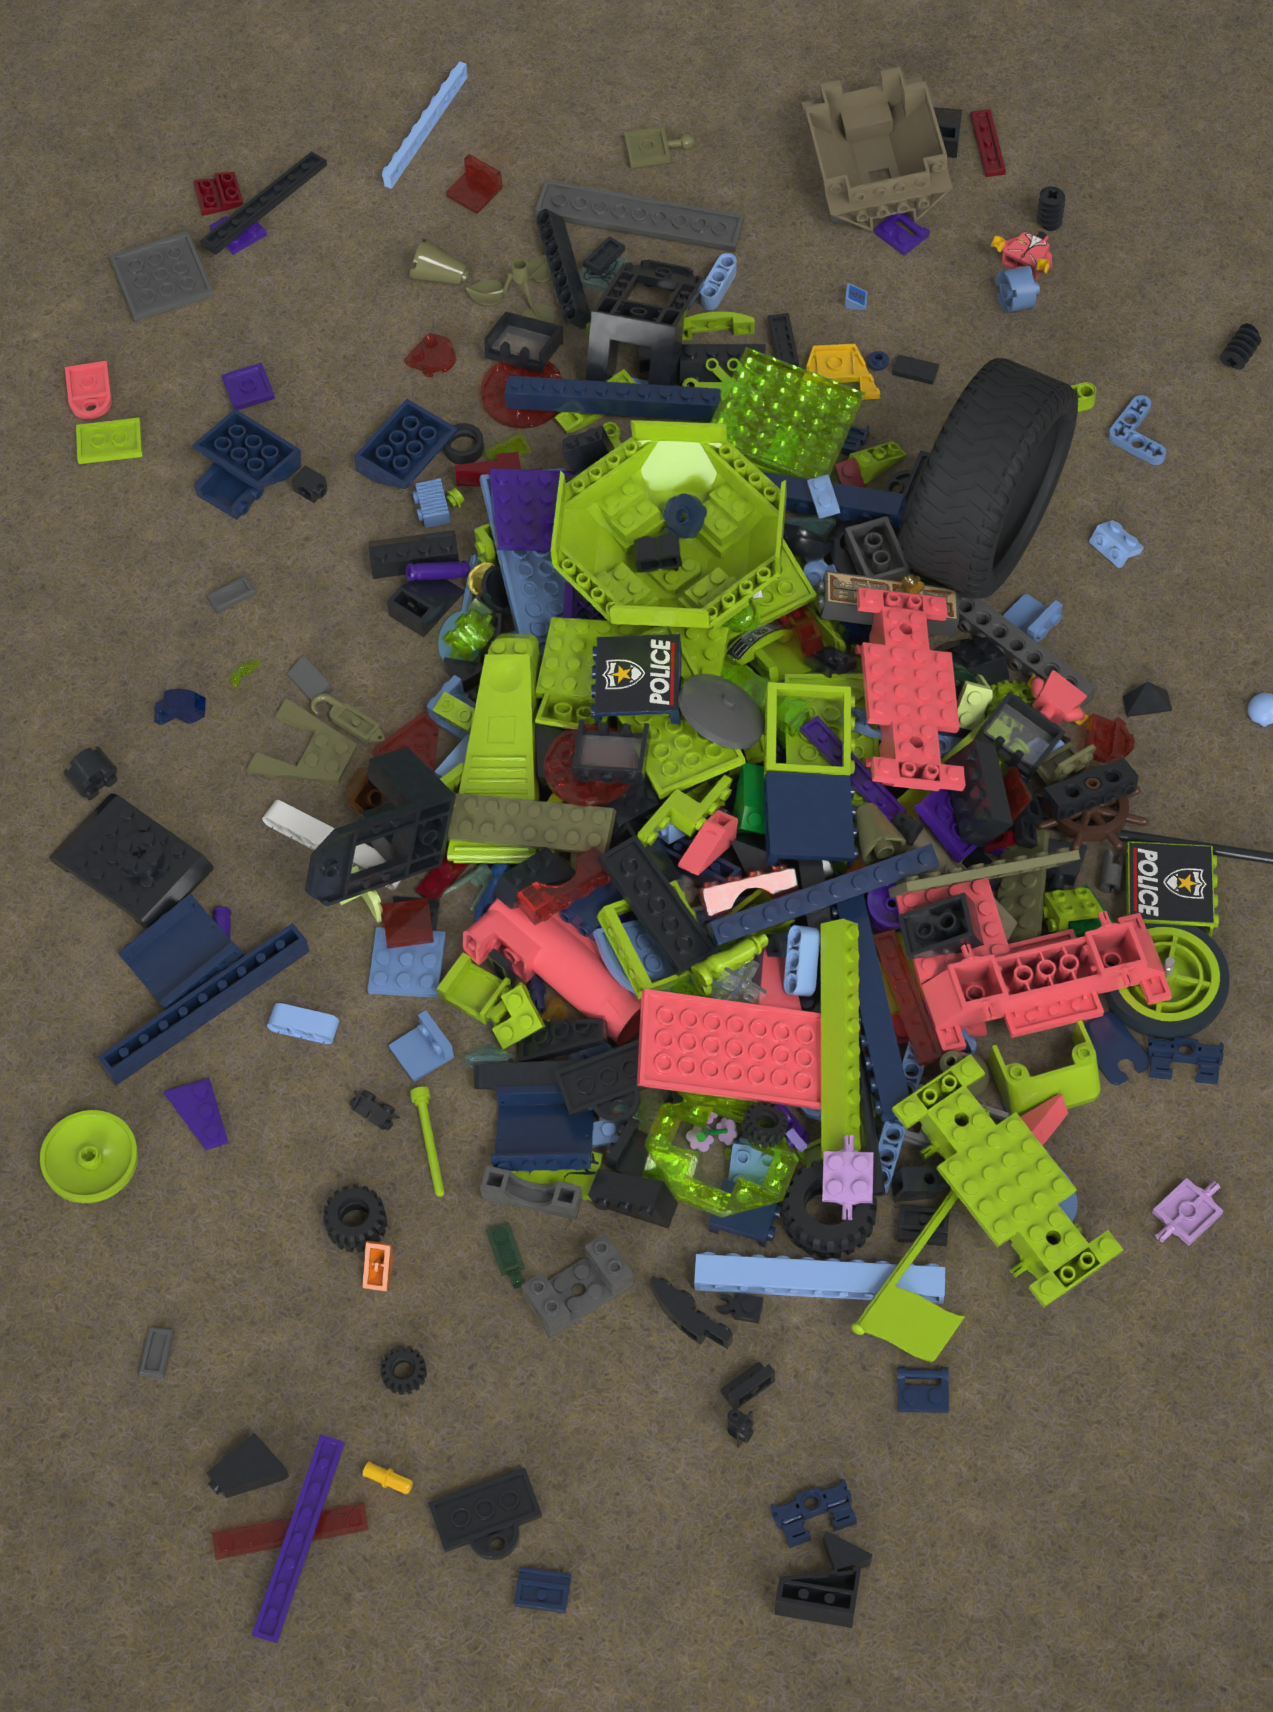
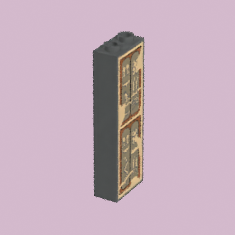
M825 571L823 580L819 579L817 592L821 593V595H819L818 609H821V618L872 625L874 613L857 610L856 592L858 587L946 598L948 614L946 620L927 619L928 633L954 637L959 622L958 592L955 589Z

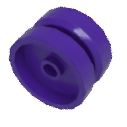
M896 883L869 892L865 899L871 929L880 935L889 936L901 930L895 897L890 898L888 890L896 886Z

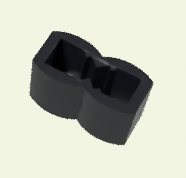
M665 533L656 538L643 536L634 540L637 572H652L658 569H674L682 566L678 534Z

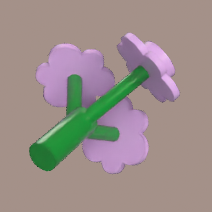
M700 1103L696 1105V1108L690 1110V1116L694 1118V1121L696 1123L702 1122V1128L700 1125H695L693 1130L688 1131L686 1134V1139L691 1142L690 1147L692 1149L698 1148L700 1152H706L709 1149V1145L714 1142V1138L711 1135L718 1134L721 1142L724 1141L726 1145L733 1144L734 1138L738 1135L735 1120L723 1117L721 1122L717 1123L716 1129L711 1130L707 1124H711L713 1118L718 1116V1112L715 1111L713 1104L704 1105Z

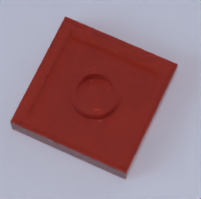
M428 898L382 904L387 949L434 942Z

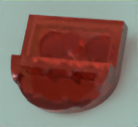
M429 333L404 359V362L411 368L422 370L424 376L434 377L433 373L439 371L445 373L450 370L456 363L457 358L454 347L447 337Z
M1092 713L1088 717L1084 749L1094 744L1096 749L1092 754L1094 756L1092 759L1108 764L1129 755L1134 748L1135 739L1134 735L1130 734L1125 727L1127 724L1122 719L1117 717L1112 721Z

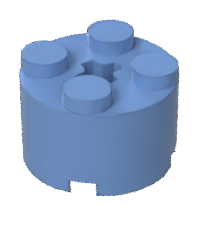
M1030 266L998 272L995 285L996 287L999 286L1000 293H997V299L1003 311H1008L1009 313L1035 307L1036 295L1040 293V287L1038 282L1034 281Z

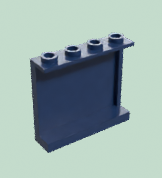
M766 772L763 781L766 865L776 866L778 859L847 862V869H851L854 860L858 858V847L854 846V840L857 837V826H853L856 807L852 805L855 789L854 785H851L850 776Z

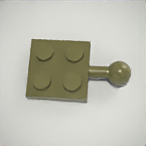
M664 126L624 132L631 168L671 163L669 148L682 147L685 150H689L695 145V137L690 133L683 134L679 139L667 140Z

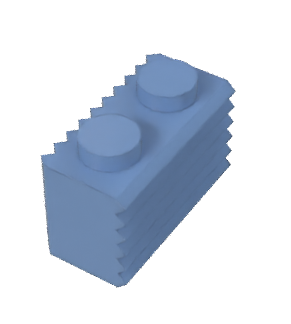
M441 478L415 483L416 491H412L415 504L419 503L420 508H417L419 521L424 522L425 528L449 524V510Z

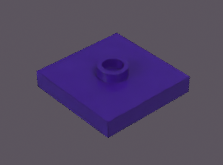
M262 363L221 375L234 409L241 410L275 399Z

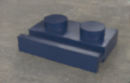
M520 1567L514 1606L566 1614L572 1575L569 1573Z

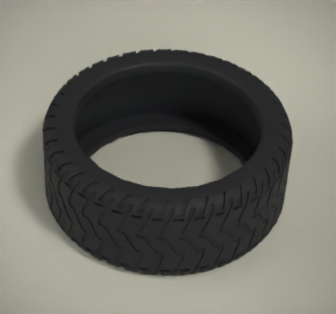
M1006 358L990 360L971 379L953 406L933 445L912 500L903 546L904 561L911 570L973 598H987L991 596L1006 581L1034 536L1067 459L1078 414L1077 393L1069 384Z

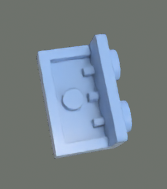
M1114 520L1099 524L1089 540L1091 545L1118 568L1123 567L1129 557L1140 554L1144 548L1136 537L1128 534L1122 525Z

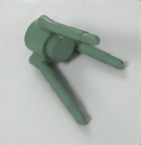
M479 864L469 874L449 886L442 896L457 889L469 880L476 887L481 885L483 887L469 908L473 911L489 885L493 873L486 864Z

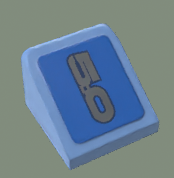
M847 283L845 308L866 310L868 292Z

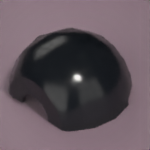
M784 524L783 539L796 560L806 563L816 562L827 556L835 545V540L827 536V533L820 535L803 529V526Z
M500 564L491 566L485 571L481 581L483 601L494 612L502 613L503 616H512Z

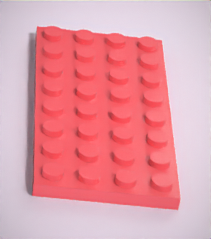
M644 989L641 997L637 1086L821 1110V1013Z

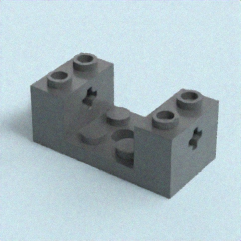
M606 1233L585 1245L586 1257L552 1279L548 1280L542 1272L521 1285L525 1302L550 1338L634 1286L632 1270ZM575 1286H583L586 1289L582 1296H574L571 1291Z

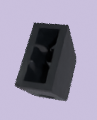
M1049 838L1048 853L1069 847V851H1072L1071 845L1073 842ZM1081 845L1079 860L1046 869L1045 881L1051 882L1050 892L1055 890L1063 891L1065 885H1075L1085 859L1087 845Z
M936 1166L901 1167L891 1181L894 1203L933 1199L941 1190L951 1189L942 1175H939Z

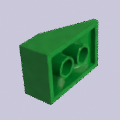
M747 762L741 765L733 810V817L738 818L737 832L765 838L764 766Z

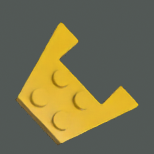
M856 344L818 345L812 347L806 371L801 381V387L797 393V403L816 402L815 384L859 382L861 400L880 399V390L876 387L872 375L869 374L866 363Z

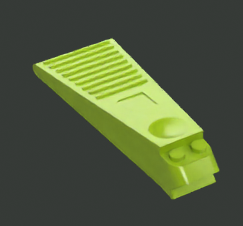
M500 634L491 643L488 654H485L459 794L539 801L535 729L537 725L535 719L539 710V698L536 697L535 691L540 673L542 653H539L538 640L532 634ZM450 840L447 860L454 861V863L520 864L539 852V849Z

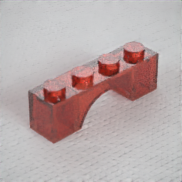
M594 846L576 857V873L571 880L562 885L548 886L536 881L517 893L518 907L534 925H537L542 921H547L561 909L568 908L576 900L586 897L599 886L606 885L610 878L596 860L602 854Z
M786 864L774 866L773 871L764 873V869L750 872V877L741 878V875L727 877L728 882L720 884L718 880L705 882V887L698 888L705 917L732 912L737 896L749 888L758 887L764 890L772 900L799 891L795 869L787 868Z

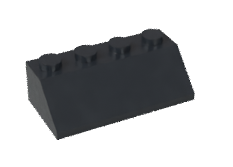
M682 344L680 354V386H682L687 378H694L698 382H722L713 372L707 370L706 361L710 358H715L719 366L734 382H743V380L735 372L728 370L727 362L731 358L738 359L740 366L751 377L758 376L765 382L766 344ZM711 361L709 362L708 367L714 369L716 367V363ZM733 361L730 363L729 366L730 368L735 369L737 368L738 364ZM688 383L687 387H695V385ZM752 383L750 387L752 390H757L759 385ZM735 391L734 393H743L744 391Z
M455 530L369 541L373 579L406 575L405 570L409 563L459 561Z

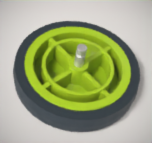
M1144 923L1151 935L1165 971L1164 975L1172 997L1170 1000L1148 1005L1141 985L1138 984L1105 992L1108 1005L1125 1025L1146 1036L1153 1035V1038L1174 1039V1037L1184 1038L1196 1034L1215 1020L1226 1002L1229 991V968L1226 958L1216 942L1195 926ZM1106 963L1111 967L1115 966L1113 963Z

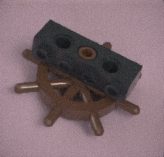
M1121 758L1044 787V793L1035 791L1038 800L1049 811L1051 817L1038 824L1037 829L1046 830L1056 826L1062 833L1074 839L1071 845L1072 851L1080 850L1083 841L1097 842L1106 839L1116 850H1121L1123 843L1116 834L1123 829L1126 822L1140 826H1146L1148 823L1146 817L1128 813V798L1136 796L1141 792L1140 787L1137 786L1139 775L1125 758ZM1115 804L1118 811L1105 807ZM1101 816L1111 818L1113 820L1106 823ZM1075 818H1080L1079 823L1072 821ZM1094 822L1097 826H1088V824Z

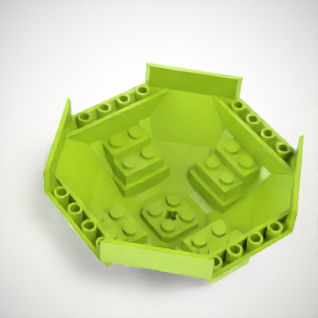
M630 420L632 437L567 483L565 482L564 473L560 470L550 550L552 565L611 624H616L617 626L627 624L695 628L711 627L715 630L747 607L752 596L780 576L787 497L786 480L781 482V489L778 488L727 440L726 424ZM682 493L696 496L702 505L706 507L707 515L701 530L694 539L679 538L682 566L674 569H658L652 572H637L634 540L643 536L656 538L668 533L665 527L667 526L666 520L663 517L668 501ZM682 513L681 515L683 517V521L687 517L686 513Z

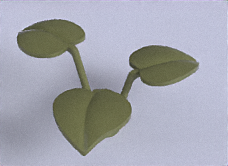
M546 254L529 262L525 259L514 260L511 264L512 272H508L504 288L499 281L493 279L484 280L466 287L468 295L475 302L481 305H495L502 301V294L506 293L511 279H513L517 284H524L530 309L524 310L521 315L552 324L555 322V314L551 307L546 304L533 306L527 281L533 279L536 282H545L552 279Z

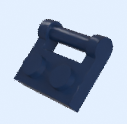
M897 1366L898 1412L949 1413L948 1367H940V1369H905V1366ZM905 1379H939L940 1386L905 1385Z

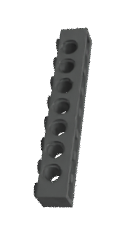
M957 591L958 626L963 632L970 633L975 639L987 637L1006 655L1010 667L1014 671H1020L1024 674L1028 681L1032 674L1046 680L1047 675L1052 670L1056 671L1087 695V698L1080 705L1081 709L1094 698L1095 685L981 599L973 598Z

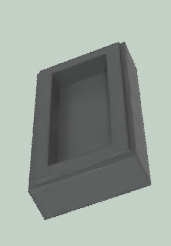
M243 576L206 596L216 613L219 614L256 595V592L246 576Z
M149 1326L139 1369L140 1376L158 1379L165 1378L175 1333L173 1329Z

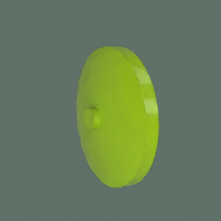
M99 1110L81 1111L62 1119L47 1134L40 1152L41 1170L50 1188L62 1198L77 1203H95L112 1197L128 1184L138 1163V1146L129 1126L114 1114Z

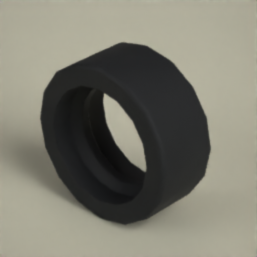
M468 423L453 425L458 428V432L444 446V453L447 459L455 464L476 462L484 452L483 434L480 429ZM460 437H470L476 441V445L467 451H458L451 447V443Z

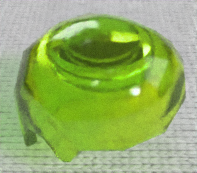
M749 601L747 607L725 623L729 629L740 634L745 631H754L760 623V613L756 606Z

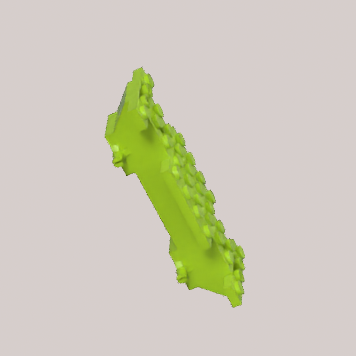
M970 1054L895 1105L892 1111L906 1130L918 1121L921 1122V1129L930 1142L928 1147L919 1152L921 1157L923 1156V1159L927 1160L930 1156L937 1153L945 1159L937 1167L939 1173L997 1248L1009 1239L1012 1241L1011 1246L1019 1255L1020 1263L1011 1268L1010 1272L1017 1278V1276L1027 1270L1038 1279L1029 1286V1290L1042 1307L1045 1308L1098 1271L1102 1266L1122 1253L1124 1249L1109 1230L1090 1243L1080 1233L1082 1228L1078 1227L1079 1224L1076 1222L1073 1224L1059 1206L1060 1203L1075 1194L1077 1189L1016 1112L997 1125L990 1118V1110L986 1106L983 1108L968 1089L969 1086L985 1076L983 1069ZM955 1119H963L966 1122V1126L957 1125ZM1046 1236L1055 1237L1058 1244H1050Z

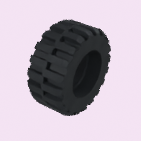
M818 1160L811 1162L810 1168L803 1166L799 1169L798 1176L793 1174L789 1180V1185L785 1188L782 1212L786 1232L789 1238L794 1237V1244L799 1248L805 1246V1252L813 1255L814 1252L819 1253L820 1258H826L827 1254H833V1258H840L842 1252H846L849 1255L855 1252V1246L861 1248L866 1242V1237L869 1238L871 1236L876 1220L877 1199L873 1195V1203L852 1205V1220L847 1219L835 1225H826L815 1221L807 1213L806 1205L813 1197L823 1193V1163L819 1164Z

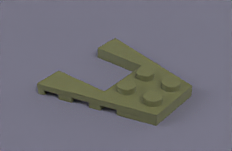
M285 698L276 714V719L313 732L314 735L297 766L256 752L246 770L247 774H262L266 777H288L293 780L307 779L311 782L339 785L358 749L357 744Z

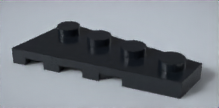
M603 1018L576 1019L575 1021L557 1019V1021L553 1022L542 1020L545 1024L544 1028L519 1041V1062L544 1061L607 1044V1022Z

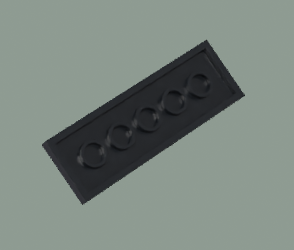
M636 835L603 853L596 859L678 977L689 971L694 964L703 962L709 956L718 952Z

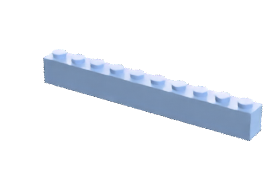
M712 1252L696 1254L694 1286L695 1291L872 1300L897 1265L886 1261H877L875 1263H865L862 1260L840 1262V1260L834 1258L819 1261L811 1257H803L801 1259H790L787 1256L766 1258L763 1255L742 1257L736 1253H729L723 1256ZM911 1263L896 1284V1287L918 1294L932 1303L943 1304L945 1296V1267H940L937 1264L915 1266Z

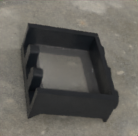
M505 312L484 338L485 358L543 373L547 362L559 346L563 345V326Z
M1009 691L981 726L974 739L995 745L998 758L1030 780L1059 743L1065 731L1056 723L1044 717L1038 710L1025 703L1019 696Z
M579 720L572 763L574 780L582 782L602 781L604 783L620 782L629 785L644 784L651 739L649 723H644L643 733L632 732L631 725L627 723L622 724L621 732L609 731L608 724L605 722L599 723L598 730H586L584 720Z

